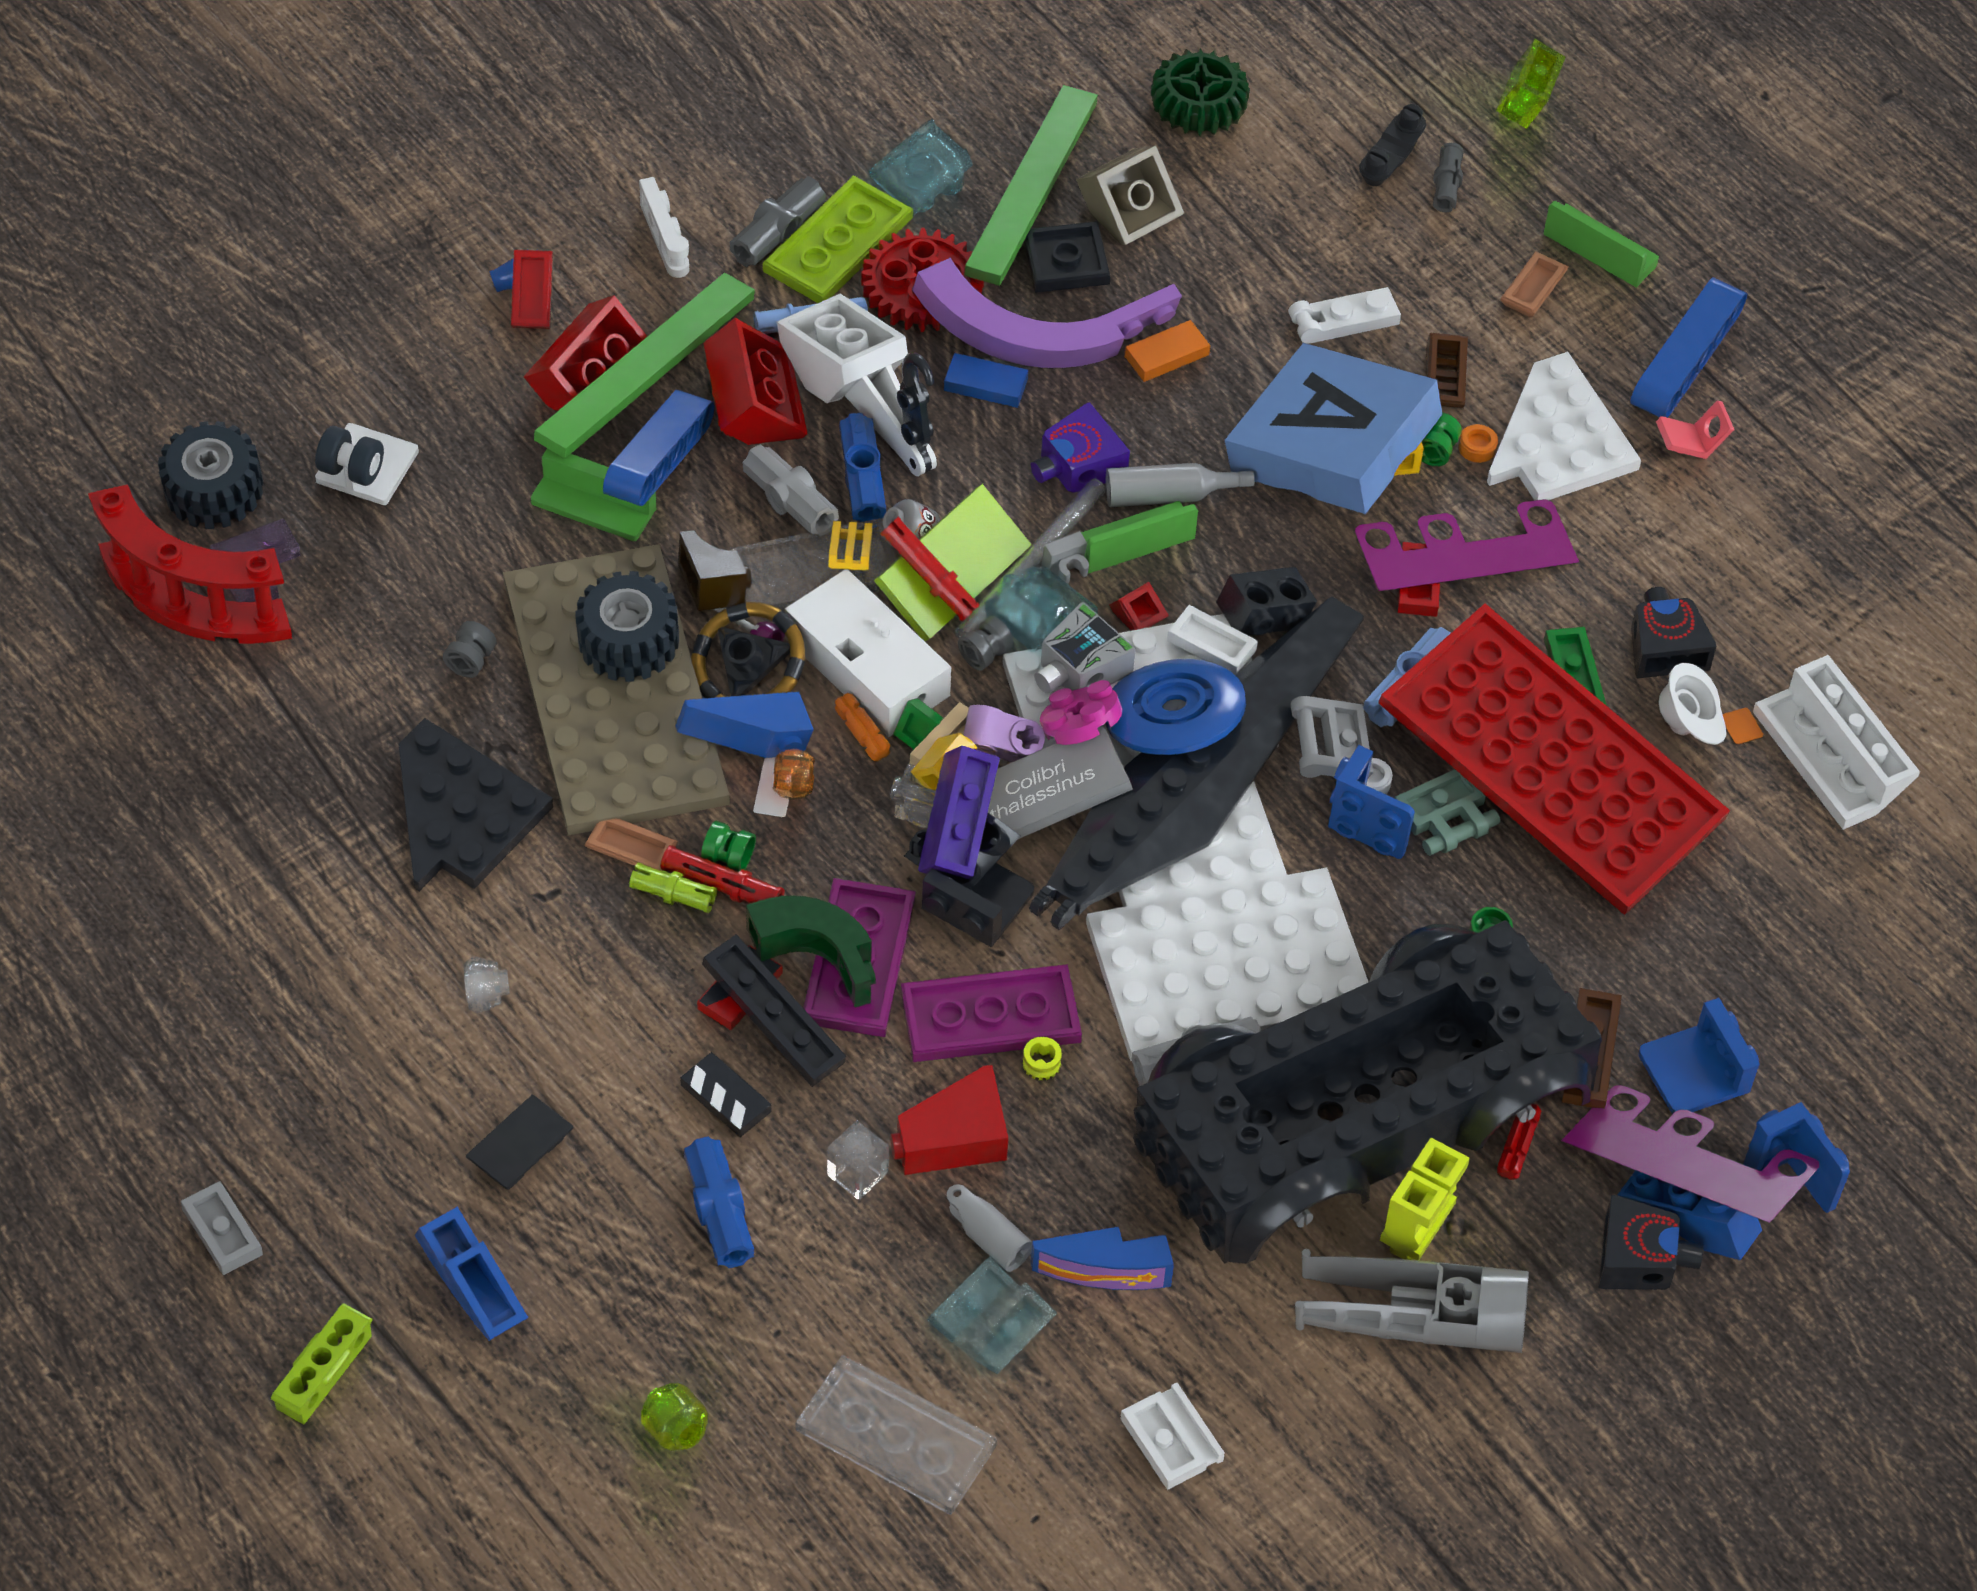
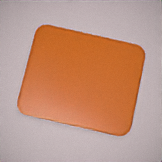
M1748 708L1723 714L1726 729L1736 744H1742L1763 737L1762 730Z

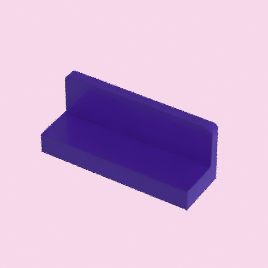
M963 745L944 754L918 867L919 872L927 874L931 869L966 879L974 876L1000 757Z

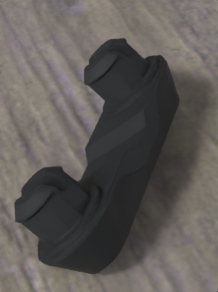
M1405 105L1403 110L1395 116L1385 129L1376 145L1370 149L1361 161L1359 170L1368 185H1381L1397 167L1403 164L1412 152L1418 138L1426 128V120L1422 116L1423 110L1418 105Z

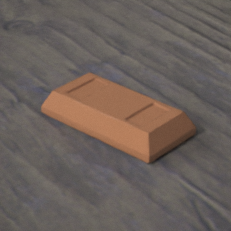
M1535 252L1503 294L1500 301L1513 310L1528 317H1533L1567 272L1569 266L1539 252Z
M615 818L597 823L586 841L585 847L633 866L640 862L643 865L663 871L660 867L663 854L669 845L676 847L678 841Z

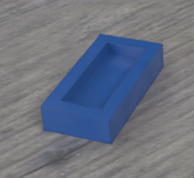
M954 353L944 380V391L1018 408L1028 380V370Z

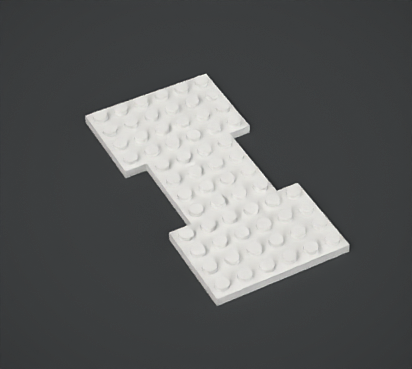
M1224 614L1212 616L1230 626ZM1174 623L1119 633L1136 648L1133 671L1166 660L1203 659L1167 641L1168 630ZM1042 647L1003 654V667L1019 717L1033 720L1041 726L1040 716L1043 710L1050 705L1049 696L1053 692L1065 687L1060 685L1050 693H1045L1038 687L1034 674L1043 668L1041 665ZM1250 658L1249 661L1245 664L1244 667H1246L1250 662H1252V659H1251V658ZM1119 681L1111 684V687L1113 688ZM1178 699L1170 700L1163 705V708L1169 711H1176L1183 708L1186 702ZM1106 728L1123 767L1141 753L1116 741ZM1051 736L1050 740L1045 737L1042 749L1056 744L1054 737ZM1254 781L1208 847L1119 890L1123 907L1089 913L1086 918V925L1130 1061H1132V1052L1180 1038L1187 1028L1194 1025L1207 1026L1213 1023H1230L1251 1016L1257 1020L1263 1031L1368 983L1327 867L1287 875Z

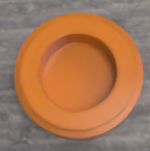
M1474 424L1467 426L1462 430L1459 438V452L1465 459L1472 462L1482 463L1489 461L1496 454L1498 436L1494 430L1485 425Z

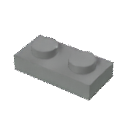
M221 1181L181 1200L183 1212L223 1275L263 1255L260 1243Z

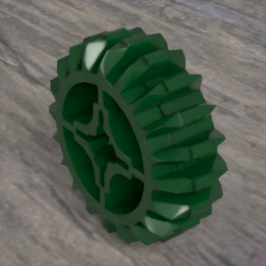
M1201 48L1197 53H1191L1185 49L1182 56L1173 53L1171 59L1162 60L1159 69H1156L1153 75L1150 95L1152 96L1154 111L1159 113L1161 121H1169L1172 129L1182 127L1185 134L1193 130L1197 131L1199 136L1203 131H1209L1215 135L1218 128L1228 131L1231 123L1238 124L1241 115L1247 109L1250 88L1248 87L1249 83L1247 82L1246 72L1241 71L1238 62L1230 63L1229 55L1218 57L1215 50L1208 54L1203 53Z

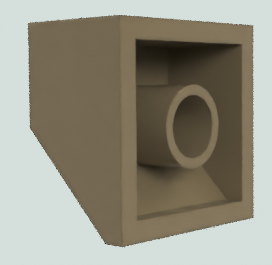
M1156 145L1134 148L1076 179L1090 213L1121 245H1126L1185 214Z

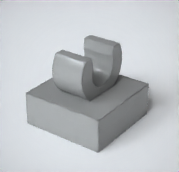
M1079 531L1045 544L1041 567L1048 578L1058 575L1059 580L1063 584H1068L1071 576L1069 570L1073 568L1078 569L1082 577L1087 576L1089 569L1088 560L1085 558L1087 542Z

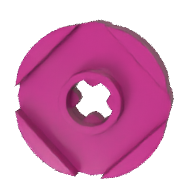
M1100 680L1092 683L1089 687L1074 691L1069 688H1062L1053 692L1049 696L1050 705L1043 710L1040 716V724L1048 740L1052 736L1056 744H1077L1100 735L1098 727L1104 725L1107 721L1111 728L1118 722L1123 710L1117 693L1112 689L1110 682Z

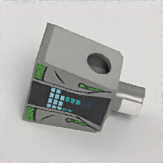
M1082 602L1044 639L1041 652V665L1043 668L1034 674V678L1038 687L1045 693L1052 692L1060 685L1074 691L1089 687L1092 683L1100 680L1109 681L1111 685L1133 672L1136 648L1087 604Z

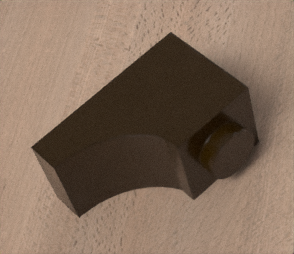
M695 530L680 532L678 566L698 611L727 608L745 602L746 589H750L752 585L751 571L748 565H743L737 550L728 551L716 548L702 540Z

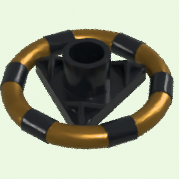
M743 602L729 606L713 616L697 635L691 652V660L700 692L705 698L728 697L709 679L706 671V658L713 638L717 633L719 634L731 696H745L789 654L790 658L784 677L766 694L791 692L800 679L805 664L804 640L797 624L785 611L760 602ZM750 617L765 618L772 621L781 630L789 643L724 628V626Z

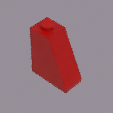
M992 1065L979 1068L898 1115L897 1133L890 1134L893 1158L894 1160L901 1159L904 1175L1007 1160L1008 1133Z

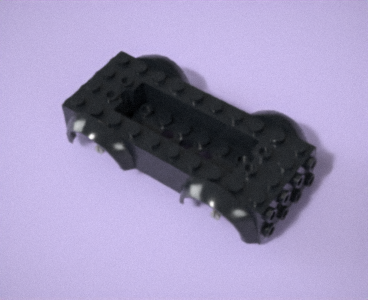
M1506 920L1478 933L1453 924H1432L1418 928L1397 941L1377 964L1368 983L1258 1033L1231 1023H1213L1197 1028L1178 1039L1161 1056L1151 1072L1148 1083L1137 1087V1107L1134 1108V1116L1137 1122L1136 1133H1134L1133 1139L1139 1153L1143 1157L1148 1156L1155 1165V1171L1160 1183L1165 1188L1170 1187L1177 1196V1202L1184 1217L1188 1220L1192 1218L1199 1227V1233L1206 1248L1209 1251L1215 1250L1224 1264L1227 1262L1247 1264L1256 1260L1263 1244L1276 1230L1292 1218L1298 1227H1304V1223L1308 1225L1313 1220V1214L1310 1213L1308 1208L1317 1203L1347 1193L1360 1194L1362 1204L1369 1202L1370 1185L1412 1166L1430 1138L1450 1148L1457 1145L1477 1151L1483 1148L1495 1130L1515 1114L1522 1123L1526 1122V1119L1528 1121L1531 1120L1536 1114V1110L1530 1104L1547 1095L1564 1089L1578 1088L1582 1091L1581 1106L1590 1102L1591 1091L1594 1090L1596 1070L1598 1069V1056L1602 1038L1597 1026L1592 1021H1587L1577 1009L1573 996L1568 991H1563L1556 983L1548 965L1536 958L1531 952L1526 938L1521 933H1516ZM1406 1070L1413 1073L1417 1080L1414 1084L1404 1087L1394 1084L1391 1078L1395 1076V1072ZM1362 1094H1370L1378 1100L1367 1104L1357 1101L1356 1098ZM1328 1104L1338 1106L1342 1110L1343 1115L1331 1122L1321 1119L1317 1112L1319 1108L1322 1110L1327 1108Z

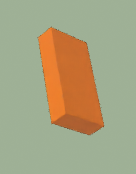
M1191 320L1125 347V358L1143 382L1204 358L1210 353V344Z

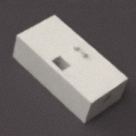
M848 569L843 570L785 608V613L797 624L802 634L805 658L844 695L846 693L853 694L860 703L858 707L865 709L876 726L886 736L890 737L893 735L909 700L918 698L932 709L950 696L951 666Z

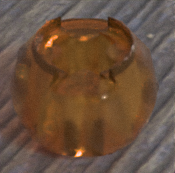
M797 748L786 749L778 753L774 764L773 791L780 797L789 800H799L809 796L813 790L815 758L807 751Z

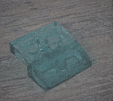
M988 1257L927 1320L967 1355L998 1374L1057 1312L1026 1282L1020 1287L991 1257Z

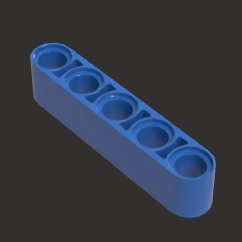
M1712 277L1639 379L1632 393L1630 403L1657 417L1663 416L1668 418L1739 317L1747 299V292Z
M675 390L611 463L604 479L603 493L639 506L645 505L706 433L713 418L714 402Z

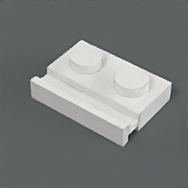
M1177 1382L1171 1385V1389L1163 1393L1159 1391L1121 1410V1421L1167 1490L1205 1471L1207 1466L1215 1462L1219 1464L1224 1460L1225 1452Z

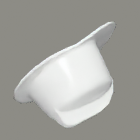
M1681 663L1674 666L1669 673V682L1659 696V709L1664 720L1677 734L1684 736L1691 733L1695 738L1707 744L1716 745L1722 743L1726 737V725L1720 707L1718 691L1712 679L1702 669L1693 664Z

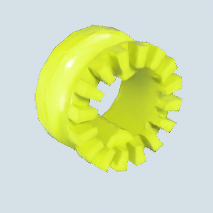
M1036 1037L1026 1044L1023 1052V1068L1026 1070V1074H1031L1032 1078L1035 1079L1037 1077L1039 1080H1043V1078L1048 1080L1050 1076L1054 1077L1061 1067L1062 1052L1059 1044L1048 1037ZM1034 1053H1040L1043 1056L1050 1054L1053 1060L1048 1063L1042 1059L1035 1062L1032 1057Z

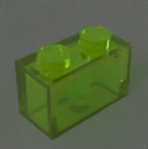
M1534 39L1515 64L1496 111L1527 129L1548 102L1566 57Z

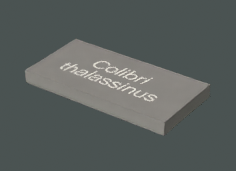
M1102 725L1098 727L1100 735L1093 739L1070 745L1053 744L998 768L988 813L1021 835L1020 838L1133 790L1106 728Z

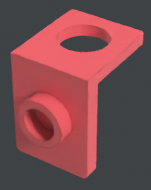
M1718 400L1695 424L1660 416L1656 421L1668 450L1707 459L1734 431L1723 402ZM1718 416L1720 419V429L1717 435L1711 438L1709 435V424L1714 417Z

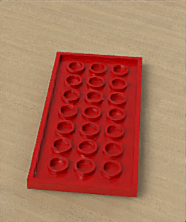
M1486 603L1382 693L1378 704L1624 915L1727 818L1730 812L1719 800Z

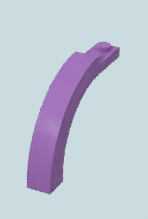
M951 258L919 271L912 289L928 312L949 332L968 345L1005 361L1041 368L1084 366L1118 355L1124 339L1133 338L1144 327L1152 323L1161 325L1173 318L1182 297L1175 284H1172L1097 318L1069 323L1039 321L1012 313L984 297L963 277Z

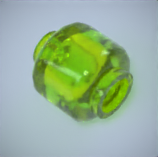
M669 1383L654 1389L647 1396L641 1410V1422L661 1447L669 1451L684 1450L694 1447L704 1437L708 1423V1412L703 1403L688 1387L680 1383Z

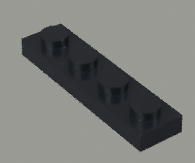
M737 934L703 957L702 965L811 1087L845 1063L846 1055Z

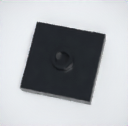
M1098 221L1030 229L1024 243L1035 293L1110 285V272Z

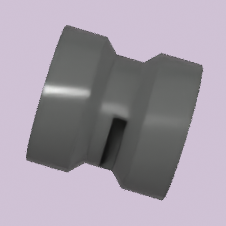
M989 616L979 624L977 631H968L958 639V648L965 661L972 668L982 671L993 663L996 655L1003 656V654L1014 648V640L1010 630L999 618Z
M466 621L462 623L455 634L456 641L451 642L443 653V661L456 674L473 678L478 675L483 667V658L489 656L497 644V639L484 625L475 621Z

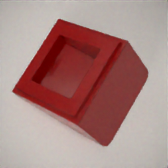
M1150 582L1143 584L1109 604L1113 613L1131 631L1149 628L1169 616Z

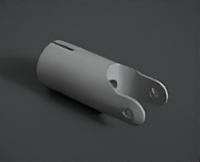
M953 1185L948 1189L947 1199L950 1202V1212L962 1223V1228L965 1230L966 1235L1006 1272H1011L1021 1266L1032 1252V1241L992 1204L986 1202L981 1197L975 1196L963 1185ZM956 1191L961 1192L959 1197H955L953 1194Z

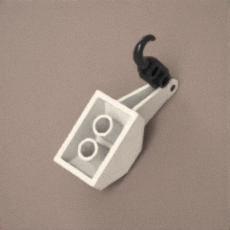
M842 294L833 296L777 321L780 343L805 389L825 403L838 401L845 396L860 413H863L868 418H873L874 429L900 456L915 476H920L936 468V457L929 445L934 433L927 412L929 393L924 384L919 382L917 367L922 372L928 386H932L934 383L933 374L927 361L920 354L915 352L908 354L906 336ZM902 363L903 380L900 384L894 370Z

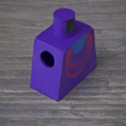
M1089 402L1044 432L1042 435V458L1031 462V471L1039 483L1057 477L1069 492L1075 493L1105 484L1107 468L1129 467L1130 450Z

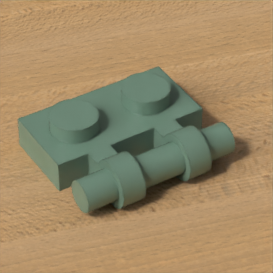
M1452 770L1395 796V799L1410 805L1415 811L1411 827L1413 834L1416 836L1427 830H1430L1433 834V837L1422 842L1423 849L1428 856L1439 851L1447 853L1454 850L1459 842L1470 837L1478 839L1488 834L1489 828L1500 824V817L1494 809L1483 814L1479 811L1477 807L1484 804L1486 796L1456 770ZM1459 815L1465 821L1452 828L1446 822Z

